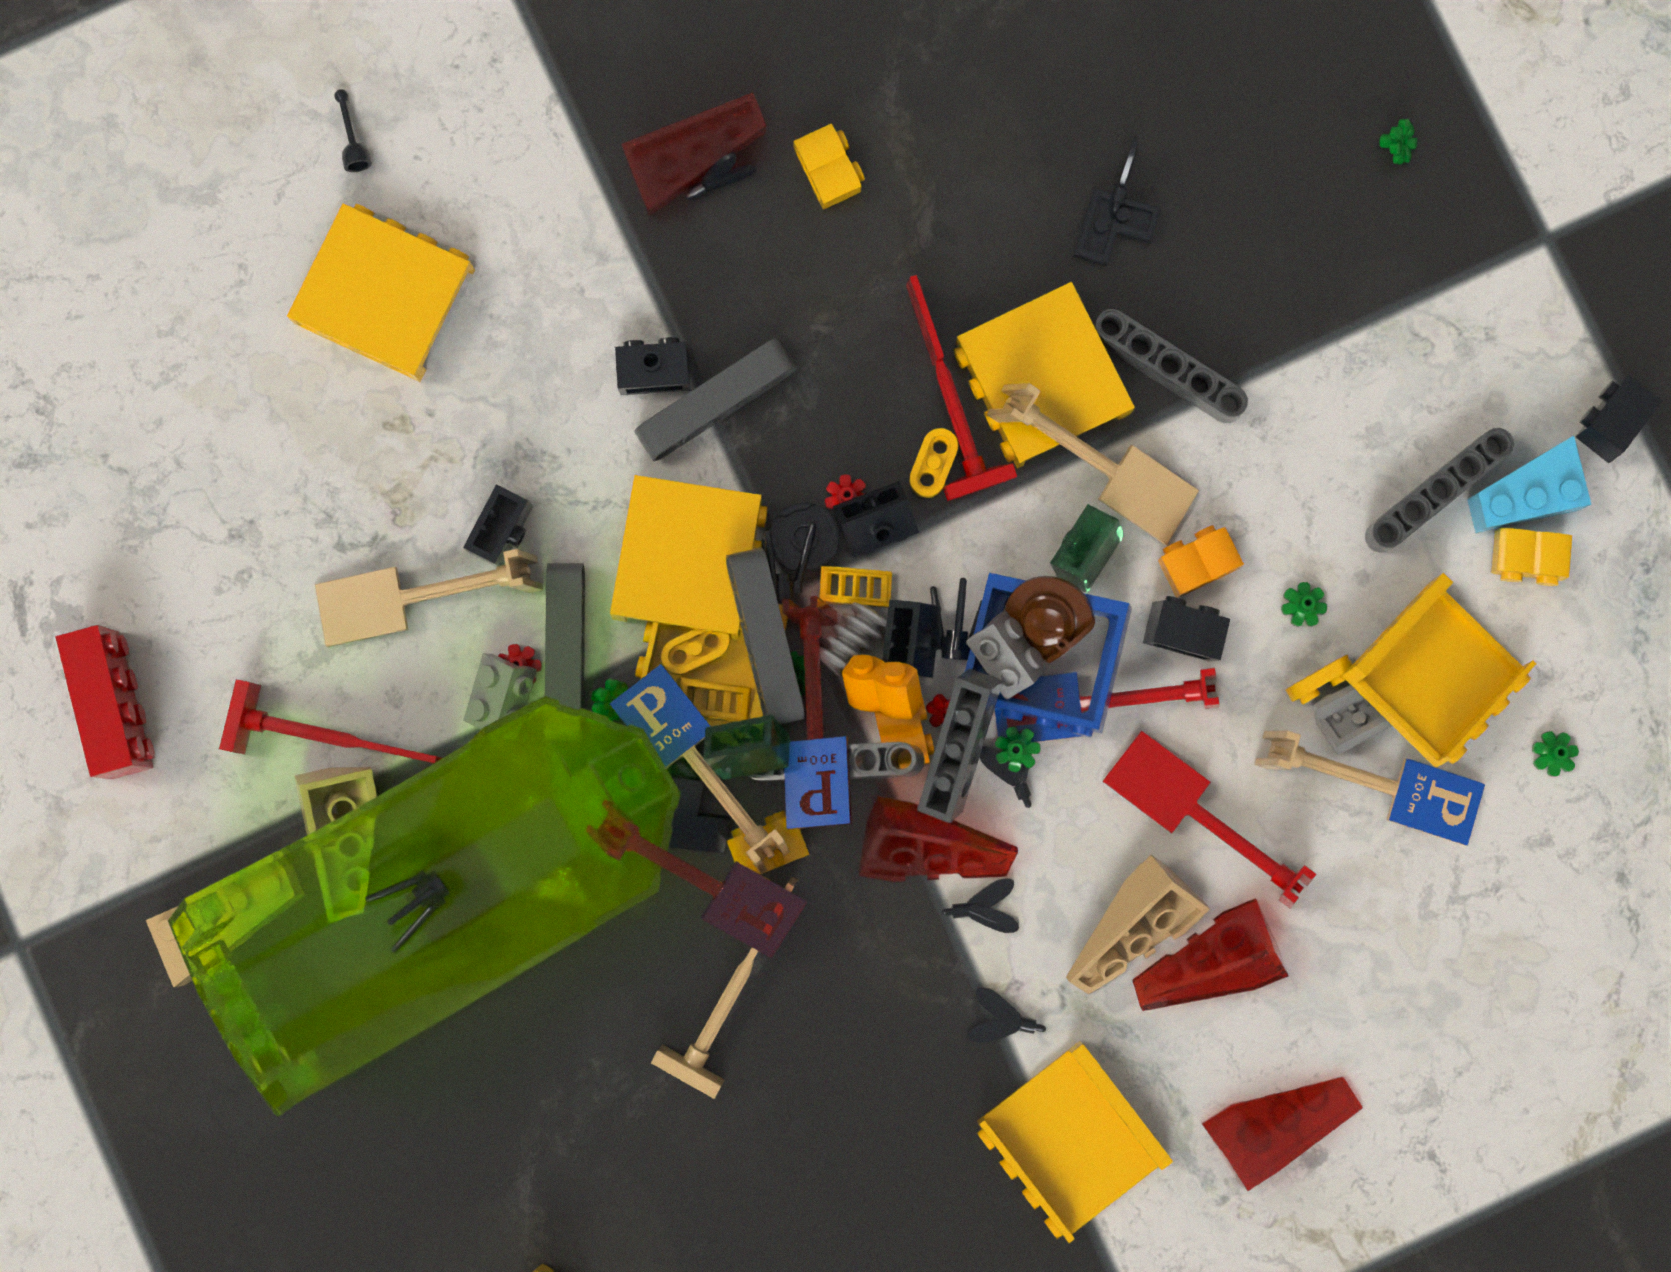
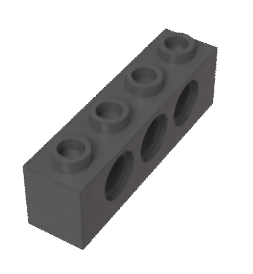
M970 668L957 677L917 811L951 823L963 812L1002 686V680Z

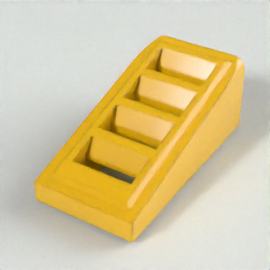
M821 566L819 604L851 605L853 602L870 607H889L892 572ZM832 577H839L838 595H831ZM846 577L853 578L852 596H845ZM860 578H867L866 597H859ZM874 579H881L880 599L873 598Z
M688 678L676 680L677 685L686 696L687 690L693 689L692 703L704 719L747 723L751 687ZM702 690L708 691L706 710L700 709ZM717 692H723L721 712L715 711ZM731 693L737 694L735 714L729 713Z

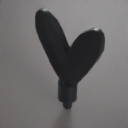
M1134 137L1131 143L1119 186L1114 188L1111 201L1114 202L1112 207L1114 213H1117L1120 205H1124L1128 194L1126 186L1137 154L1138 137Z
M729 153L720 158L708 170L702 180L690 186V191L685 194V198L687 200L693 197L698 199L708 193L709 190L740 181L754 173L756 167L755 165H744L730 170L736 163L737 158L735 153Z
M983 746L979 757L981 762L1004 782L1015 786L1013 788L1018 800H1023L1025 807L1030 808L1032 803L1029 796L1032 794L1027 782H1025L1029 769L1021 764L1019 772H1012L1008 769L1009 761L1004 764H1000L997 761L996 755L999 753L998 751ZM1014 747L1015 752L1020 751L1019 747Z
M1011 878L998 879L976 893L967 903L952 904L951 908L943 909L942 914L944 916L952 915L953 919L970 917L986 927L1003 933L1016 932L1019 929V925L1013 917L990 908L1010 894L1014 887V881Z
M978 988L976 990V996L980 1004L998 1019L974 1026L967 1034V1038L970 1041L978 1043L990 1042L1012 1035L1019 1030L1034 1034L1035 1031H1046L1044 1025L1036 1024L1037 1020L1022 1017L1014 1007L993 990L987 988Z

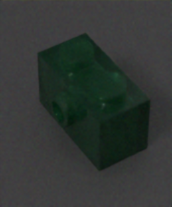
M1087 504L1073 528L1065 535L1060 548L1050 562L1056 576L1069 581L1087 594L1124 537L1119 520Z
M773 715L705 728L703 759L722 780L788 768L790 735Z

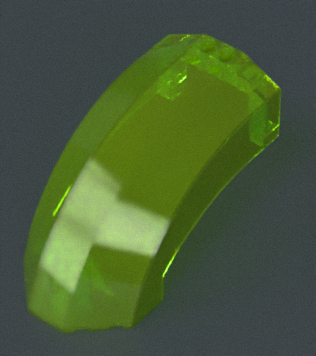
M544 696L483 727L467 744L371 801L275 853L183 899L169 918L168 923L195 989L233 1058L277 1117L485 998L659 892L662 878L660 873L664 857L667 856L673 830L671 827L674 811L678 807L681 793L644 729L630 724L624 726L608 720L609 717L583 708L577 710L559 704V700ZM422 870L426 874L434 870L450 891V894L444 898L446 903L436 909L413 936L396 953H393L391 951L392 946L428 906L424 908L420 904L396 923L389 925L387 920L416 898L412 889L417 887V885L369 903L365 901V897L409 879Z

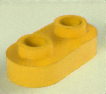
M937 428L925 436L909 479L910 487L916 495L923 498H932L942 491L958 451L957 438L951 431ZM938 442L945 444L947 448L942 454L936 453L933 449V446ZM930 475L934 483L931 486H924L920 481L921 477Z
M693 629L665 644L661 652L662 663L669 672L675 675L687 674L722 657L730 645L729 635ZM714 635L718 637L719 643L715 648L706 646L705 641L708 636ZM677 651L686 653L687 658L684 663L677 664L674 662L673 656Z
M1346 654L1286 688L1285 691L1292 702L1299 699L1303 705L1319 696L1321 693L1318 688L1330 681L1334 687L1345 681L1342 675L1353 663Z

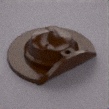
M1038 576L1024 581L1013 591L1005 608L1010 617L1015 618L1021 625L1023 636L1030 646L1036 648L1041 654L1043 661L1047 663L1055 661L1069 651L1095 625L1092 607L1083 592L1069 581L1054 576Z

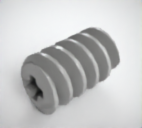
M853 602L851 608L855 616L847 613L842 615L846 627L838 624L832 627L837 638L825 635L823 638L828 649L819 646L814 648L819 660L842 680L841 671L853 655H862L861 647L871 651L874 649L869 638L871 636L880 640L883 638L878 627L880 625L886 627L887 621L866 604L861 605Z

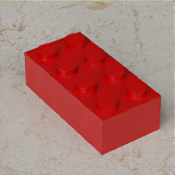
M100 625L55 636L90 777L116 779L152 769L151 759L155 758V751L151 740L145 736L143 725L146 724V715L140 703L137 704L134 690L138 689V683L133 670L128 669L125 656L129 655V647L125 637L120 635L119 631Z

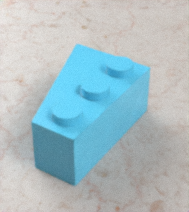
M1575 437L1568 438L1468 498L1467 501L1475 533L1571 513L1592 505Z

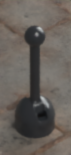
M339 89L335 92L334 98L340 104L349 144L342 151L344 170L347 172L364 171L372 165L370 153L364 145L356 143L346 103L348 93L343 89Z

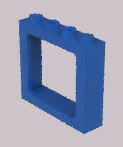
M989 573L974 634L984 629L995 616L1004 611L1006 601L1013 591L1026 580ZM1083 593L1092 607L1093 614L1109 620V627L1087 712L1077 713L1012 697L1005 699L1003 695H998L995 709L1002 710V717L1016 721H1022L1024 715L1037 718L1036 725L1046 728L1057 729L1058 724L1071 726V733L1092 737L1093 732L1102 734L1132 611L1130 604ZM970 649L965 671L970 668L988 675Z

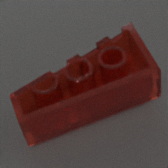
M752 92L622 143L623 152L648 215L651 216L690 188V186L700 181L720 158L729 153H735L736 155L766 133V124Z

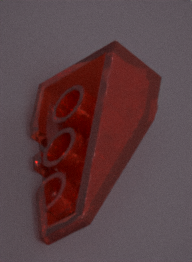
M877 797L867 820L859 876L890 882H905V876L927 875V880H939L940 874H959L964 879L1007 876L1018 854V847L955 820L948 823L917 811L918 805L913 802Z
M1252 899L1223 911L1213 919L1214 925L1200 935L1196 932L1186 939L1188 944L1174 955H1164L1132 979L1142 1011L1252 991L1288 977L1289 974L1281 952L1257 899Z
M1341 1076L1301 1086L1297 1089L1230 1104L1201 1124L1239 1184L1249 1191L1279 1172L1363 1109L1344 1077Z

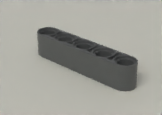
M1108 309L1098 316L1094 327L1106 350L1217 421L1232 423L1246 410L1248 397L1244 390L1126 314L1116 309ZM1111 321L1118 326L1119 333L1114 336L1107 335L1103 332L1101 324ZM1135 340L1145 342L1148 346V353L1144 355L1135 353L1132 350L1131 342ZM1165 359L1173 360L1178 366V372L1175 374L1166 373L1161 367V361ZM1194 378L1203 379L1207 383L1208 391L1205 393L1196 392L1191 386V380ZM1224 397L1233 398L1237 403V411H1226L1221 405V399Z
M778 337L774 338L640 424L634 430V433L654 462L658 461L789 377L798 369V366Z
M1493 428L1478 437L1374 521L1365 533V541L1368 547L1380 553L1386 552L1403 542L1511 454L1514 448V439L1511 433L1506 429ZM1488 439H1494L1500 445L1499 454H1493L1488 450ZM1461 460L1467 461L1472 465V476H1465L1461 472L1459 467ZM1434 482L1441 483L1445 487L1446 496L1444 499L1434 495L1432 491ZM1406 504L1414 505L1418 509L1419 518L1417 521L1410 520L1406 516ZM1379 526L1387 527L1391 531L1392 539L1390 543L1382 542L1377 535Z
M762 547L726 555L728 575L765 723L768 728L803 720L804 708L765 551Z
M547 563L546 737H583L584 563Z
M904 742L846 744L848 779L911 777L921 772L924 767L925 758L923 752L912 744ZM783 747L758 748L751 751L745 759V770L749 777L765 782H785ZM908 750L912 757L911 763L906 769H901L898 765V756L902 751ZM872 751L876 756V764L871 770L867 771L863 766V758L868 752ZM765 756H768L771 760V769L763 775L759 767L760 762ZM815 757V763H812V765L817 763V757ZM831 770L816 772V775H821V780H830V774H835Z

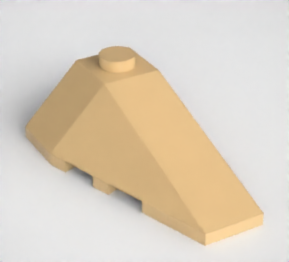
M330 767L295 775L301 811L327 921L330 922L363 914L369 876L370 852L374 839L373 829L378 809L371 767Z
M1150 855L1124 881L1066 978L1087 994H1091L1124 973L1127 963L1142 954L1145 958L1156 952L1154 946L1170 936L1176 940L1184 935L1210 908L1168 866L1153 855Z

